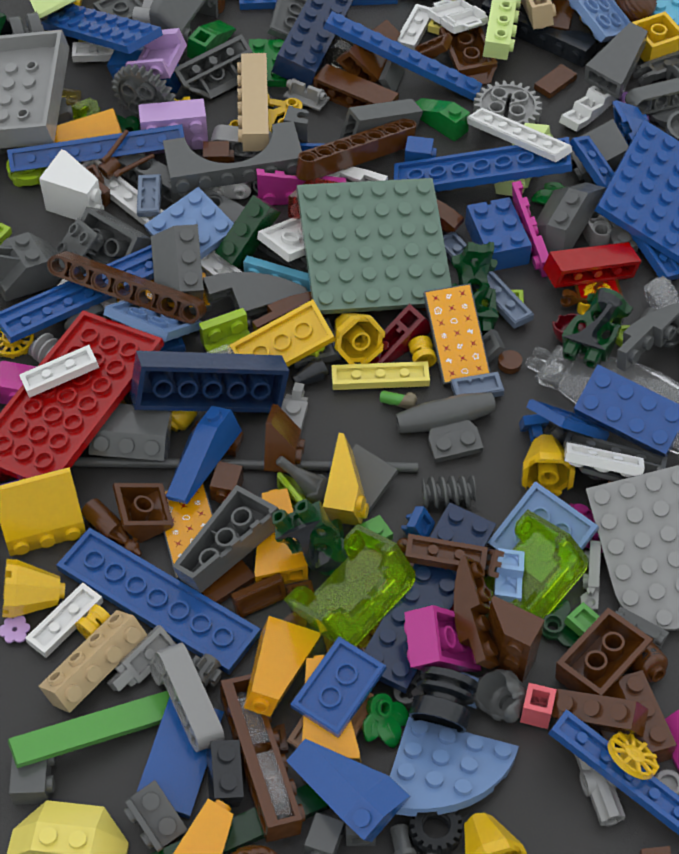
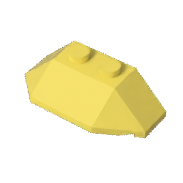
M46 800L13 829L7 854H127L129 842L105 807Z

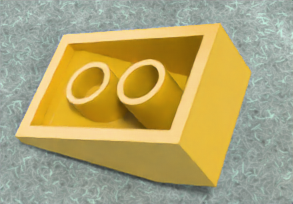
M339 433L323 508L331 521L338 518L344 524L358 526L362 524L363 519L367 518L369 504L366 503L353 451L344 433Z

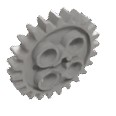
M505 80L500 85L495 81L494 86L487 84V89L481 88V92L476 93L473 113L481 108H485L504 117L508 96H511L507 118L522 125L525 123L535 124V122H539L541 117L542 102H540V96H535L536 91L529 92V86L522 88V83L515 85L514 81H512L510 84H507Z

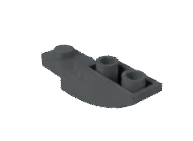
M679 303L662 307L647 314L623 332V345L618 349L617 368L626 371L632 364H636L640 356L646 350H650L653 345L661 348L668 340L670 341L674 337L675 333L679 330Z

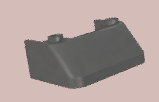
M153 0L149 11L150 24L161 27V30L179 28L187 43L189 36L192 34L190 22L197 13L215 18L219 16L218 0ZM184 52L178 62L179 64L185 63Z

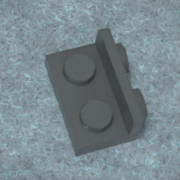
M153 780L125 800L128 807L123 810L132 824L138 822L144 830L140 836L149 850L155 847L157 852L161 851L164 846L188 830L156 780Z

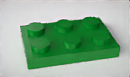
M249 39V47L252 53H266L267 86L286 87L288 80L271 72L277 54L285 40Z

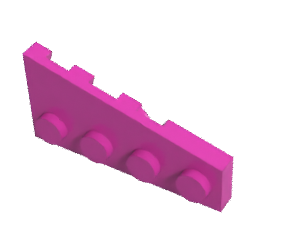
M256 168L258 197L270 205L298 204L297 185L346 182V178L333 176L303 181L296 176L285 175L284 171L275 170L274 173H265L264 169Z
M521 180L512 183L513 205L532 244L533 266L535 270L539 269L543 278L547 276L543 267L549 254L542 236L539 235L535 217H531L529 201L527 197H522L523 185Z

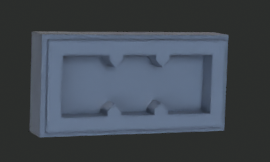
M161 174L138 175V217H154L160 214Z
M498 372L451 379V388L454 395L492 392L494 397L504 396V388Z

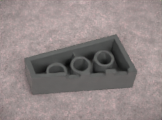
M236 485L172 566L180 581L202 593L275 532L272 514L278 511L279 508Z

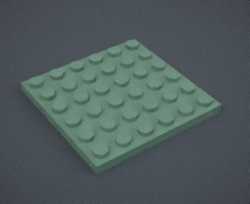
M433 178L297 185L296 192L311 297L321 314L405 309L409 303L414 308H426L423 296L424 291L452 287Z

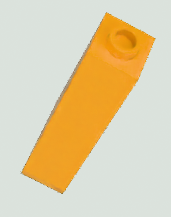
M112 108L57 125L54 143L122 133L116 112Z
M287 488L273 489L262 493V499L275 505L279 510H285L288 514L294 512ZM275 532L257 546L254 571L255 583L278 573L283 577L284 584L308 580V564L304 558L303 551L292 554L285 543L276 541Z
M268 616L260 635L243 708L271 717L305 665L306 658H309L321 633Z
M325 655L306 658L305 683ZM303 716L302 742L304 739L310 740L361 763L360 752L351 721L340 737L337 738Z
M207 799L173 854H224L233 822V814L230 812L231 808L218 799L215 802Z

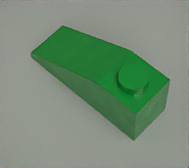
M420 98L415 102L423 111L420 120L453 142L468 132L469 124L467 123V117L470 115V112L455 102Z

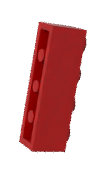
M629 242L549 252L543 270L553 286L559 288L613 279L633 278L641 263V259Z

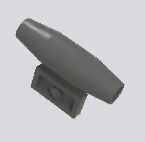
M492 392L458 394L421 403L395 414L400 434L430 432L428 443L434 462L439 463L483 452L484 447L477 426L471 421L495 412L496 404Z

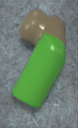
M382 391L380 402L410 409L416 406L417 396L411 392L403 395Z

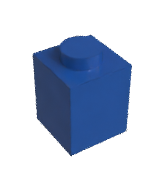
M408 136L405 162L436 157L437 148H433L434 139Z

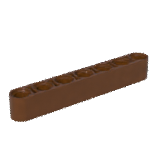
M399 119L302 151L298 154L296 177L303 181H312L405 149L408 136H415L417 124L411 119Z
M63 251L50 257L47 262L48 270L54 276L191 324L205 315L207 310L205 302L198 297L68 251ZM59 259L64 262L65 268L60 266ZM81 266L86 270V276L81 273ZM102 274L108 278V284L103 281ZM124 282L130 286V292L124 288ZM146 290L151 292L152 300L146 296ZM167 298L174 301V308L169 306ZM189 306H193L196 309V315L191 314Z

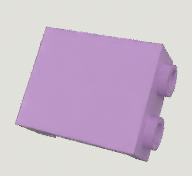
M180 29L162 30V36L144 46L137 61H128L125 66L130 64L133 67L134 64H137L140 69L144 65L146 71L152 69L155 76L160 74L159 79L171 78L187 46Z

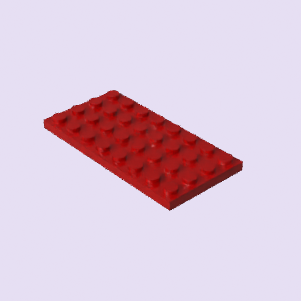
M83 310L38 366L89 345L99 368L30 398L24 385L20 387L0 412V472L23 480L68 467L71 468L130 391L136 351H160L164 346L163 339Z

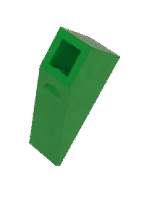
M220 20L199 26L188 38L187 57L193 59L225 43L236 31V28Z

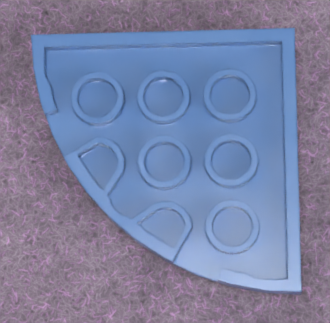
M408 717L390 777L411 797L396 815L417 816V812H437V815L458 811L479 802L494 791V787L503 778L507 777L514 765L519 746L468 732L459 733L457 729L423 720L415 721Z

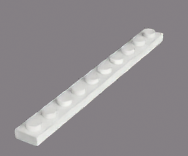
M99 160L85 162L81 165L87 167L95 164L97 167L102 162ZM113 176L110 180L104 177L103 184L110 189V199L143 225L154 218L137 216V189L120 176L118 178ZM215 250L201 259L202 272L205 271L207 276L242 272L216 254Z

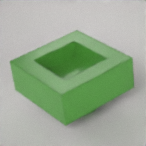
M380 515L358 525L357 531L369 548L378 544L382 545L393 539V532Z
M582 602L566 617L564 623L581 637L600 616Z

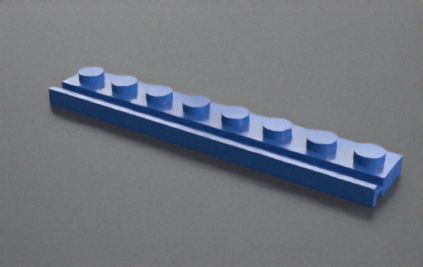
M151 245L106 264L150 281L154 279ZM102 274L103 281L108 284V278ZM68 281L0 311V330L10 343H14L94 305L109 300L113 296ZM124 282V288L127 291L130 290V286Z

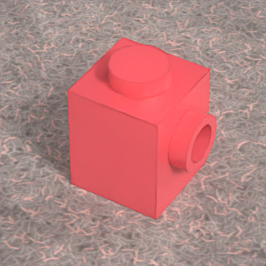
M529 683L520 723L548 729L557 689Z

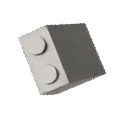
M612 119L582 136H590L615 172L628 148V144ZM572 150L571 161L572 165L576 164L577 166L574 171L578 179H584L585 182L595 184Z

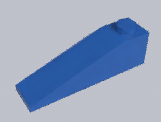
M615 100L612 102L614 122L629 146L643 120L648 122L649 120L646 114L642 115L638 107Z
M211 406L189 435L166 494L168 500L188 504L239 436L242 430L232 410Z
M304 739L286 760L330 808L364 841L372 842L411 797L390 776L307 739Z

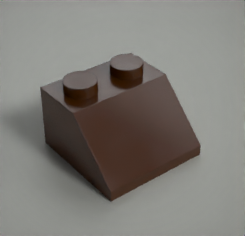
M272 404L266 422L264 471L287 473L276 464V460L283 456L295 466L297 464L301 465L302 454L305 451V439H301V429L279 405Z

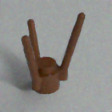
M128 130L122 133L109 152L101 159L102 163L97 166L100 173L108 180L113 176L118 178L123 173L155 157L154 154H150L119 169L121 167L118 161L120 157L115 158L112 155L129 133Z

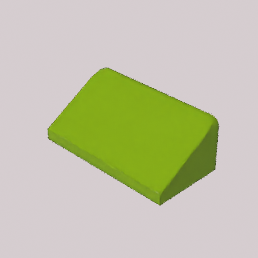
M282 472L277 473V488L279 490L288 489L293 508L297 502L306 499L305 493L292 477Z

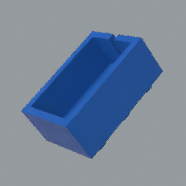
M510 197L492 200L489 205H487V202L467 205L465 225L472 242L479 245L494 242L492 259L497 260L498 263L494 271L529 264L532 244Z

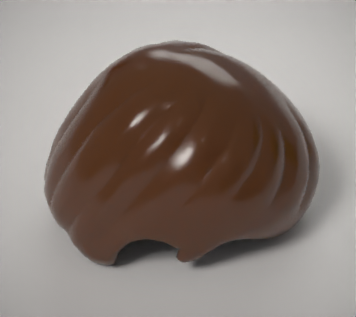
M615 0L631 22L651 16L657 6L656 0Z

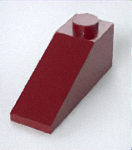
M409 303L384 330L385 338L383 337L382 339L384 344L383 351L368 364L391 363L408 352L410 340L417 336H427L431 331L429 321Z

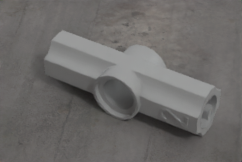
M575 755L580 769L582 789L585 795L591 798L600 826L608 827L624 820L625 813L617 795L616 786Z

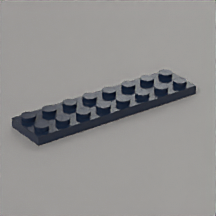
M449 502L430 537L486 547L487 542L495 531L496 523ZM414 563L364 650L365 653L386 665V670L379 681L406 694L419 669L411 668L407 658L408 641L404 630V612L431 605L452 610L457 571Z

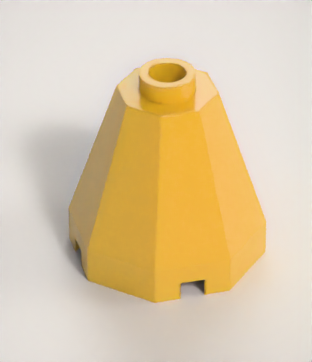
M342 313L335 319L334 348L349 364H355L354 362L368 364L383 351L384 344L382 339L383 337L385 338V331L371 315Z
M541 434L533 440L523 462L521 481L522 486L525 488L527 486L530 488L536 481L558 497L562 494L564 488L567 487V490L573 487L575 466L564 461L565 449L553 435Z
M6 559L2 617L14 618L57 606L59 599H64L65 583H60V576L20 560Z
M484 812L475 813L464 823L465 854H527L523 844L492 815Z

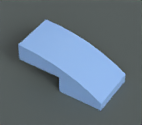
M498 548L499 551L505 553L504 557H498L497 559L498 562H502L501 568L496 567L495 572L499 573V577L494 580L493 596L513 605H520L525 552Z

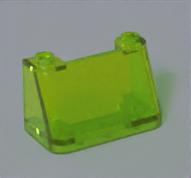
M527 509L516 522L515 535L520 541L512 549L525 552L521 601L515 599L510 603L544 619L584 574L588 566V558L569 533ZM484 578L485 585L493 597L495 578Z
M359 524L345 537L344 549L349 557L314 593L306 586H298L284 599L294 612L333 644L338 637H341L352 645L357 646L411 589L416 579L413 567L397 543Z

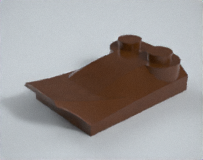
M479 26L456 34L451 33L444 27H440V36L450 33L453 37L447 53L455 69L468 77L476 79L482 83V86L490 84L498 62L496 58L483 57L486 36L482 27Z

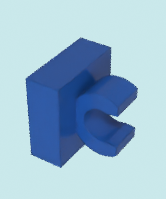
M539 414L525 415L519 422L520 432L529 431L530 441L533 442L535 438L543 434L542 429L546 428L549 420Z
M416 506L412 514L406 515L408 523L407 525H402L401 529L406 535L414 534L429 537L435 521L424 506Z

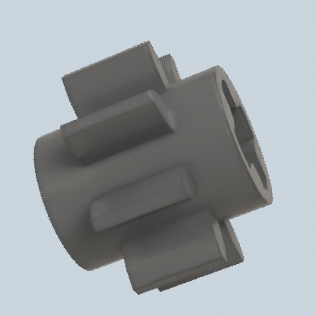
M204 654L202 658L195 655L192 661L204 688L208 684L215 687L221 678L220 662L210 654Z

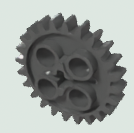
M130 64L126 67L123 66L114 75V79L111 82L113 84L112 90L115 91L113 96L119 98L117 103L124 105V111H130L129 116L135 115L139 120L138 105L176 101L174 100L176 95L170 93L172 87H166L165 85L167 81H161L159 79L160 74L155 76L152 69L146 71L144 65L140 69L137 64H134L133 67Z

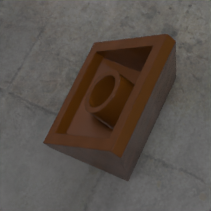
M163 483L113 484L112 487L122 527L132 537L137 538L139 543L173 528L174 523Z

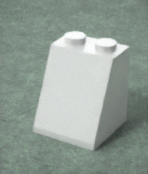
M61 149L39 178L46 210L74 220L82 218L86 207L104 210L98 179L68 152Z

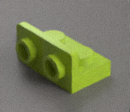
M244 308L199 323L201 343L207 353L231 351L230 344L250 334L248 331L247 314Z

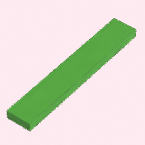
M168 691L9 738L8 744L16 767H24L159 725L170 697Z

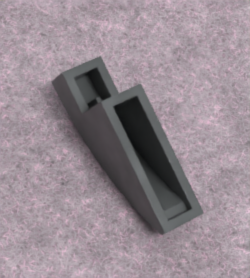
M230 272L203 277V288L208 303L231 297L235 310L244 308L247 318L267 313V305L275 301L308 292L306 287L269 274Z

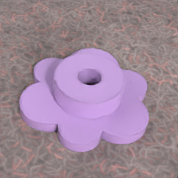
M22 615L14 617V619L8 617L4 620V625L0 626V636L5 637L6 643L14 641L22 643L26 640V633L31 628Z

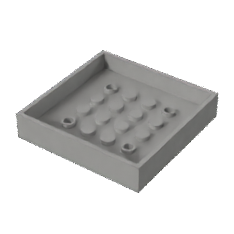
M62 30L0 36V148L35 146L55 142L69 54V46Z

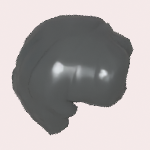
M495 669L479 678L477 692L473 694L475 696L474 702L479 709L489 714L494 720H504L507 723H513L518 720L523 709L526 688L523 687L521 681L512 671Z

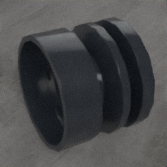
M434 666L421 668L420 678L422 680L418 681L417 689L426 695H416L413 697L409 717L415 721L423 720L457 729L459 733L466 732L471 711L462 705L474 703L475 696L472 694L477 692L478 682L465 674L447 668Z

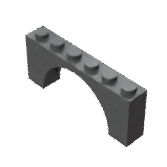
M294 121L272 124V137L266 148L258 155L236 163H218L200 157L190 149L185 137L163 140L172 194L193 191L197 187L207 189L257 181L256 168L264 169L265 173H274L276 170L284 171L285 175H296L298 154L302 152Z

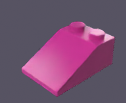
M431 605L404 612V630L408 641L407 658L411 668L421 670L425 666H434L457 672L481 671V666L475 662L472 648L459 643L454 611Z

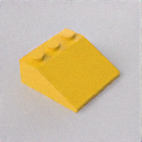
M70 467L0 485V524L10 556L23 555L39 548H49L54 544L65 541H74L86 532Z

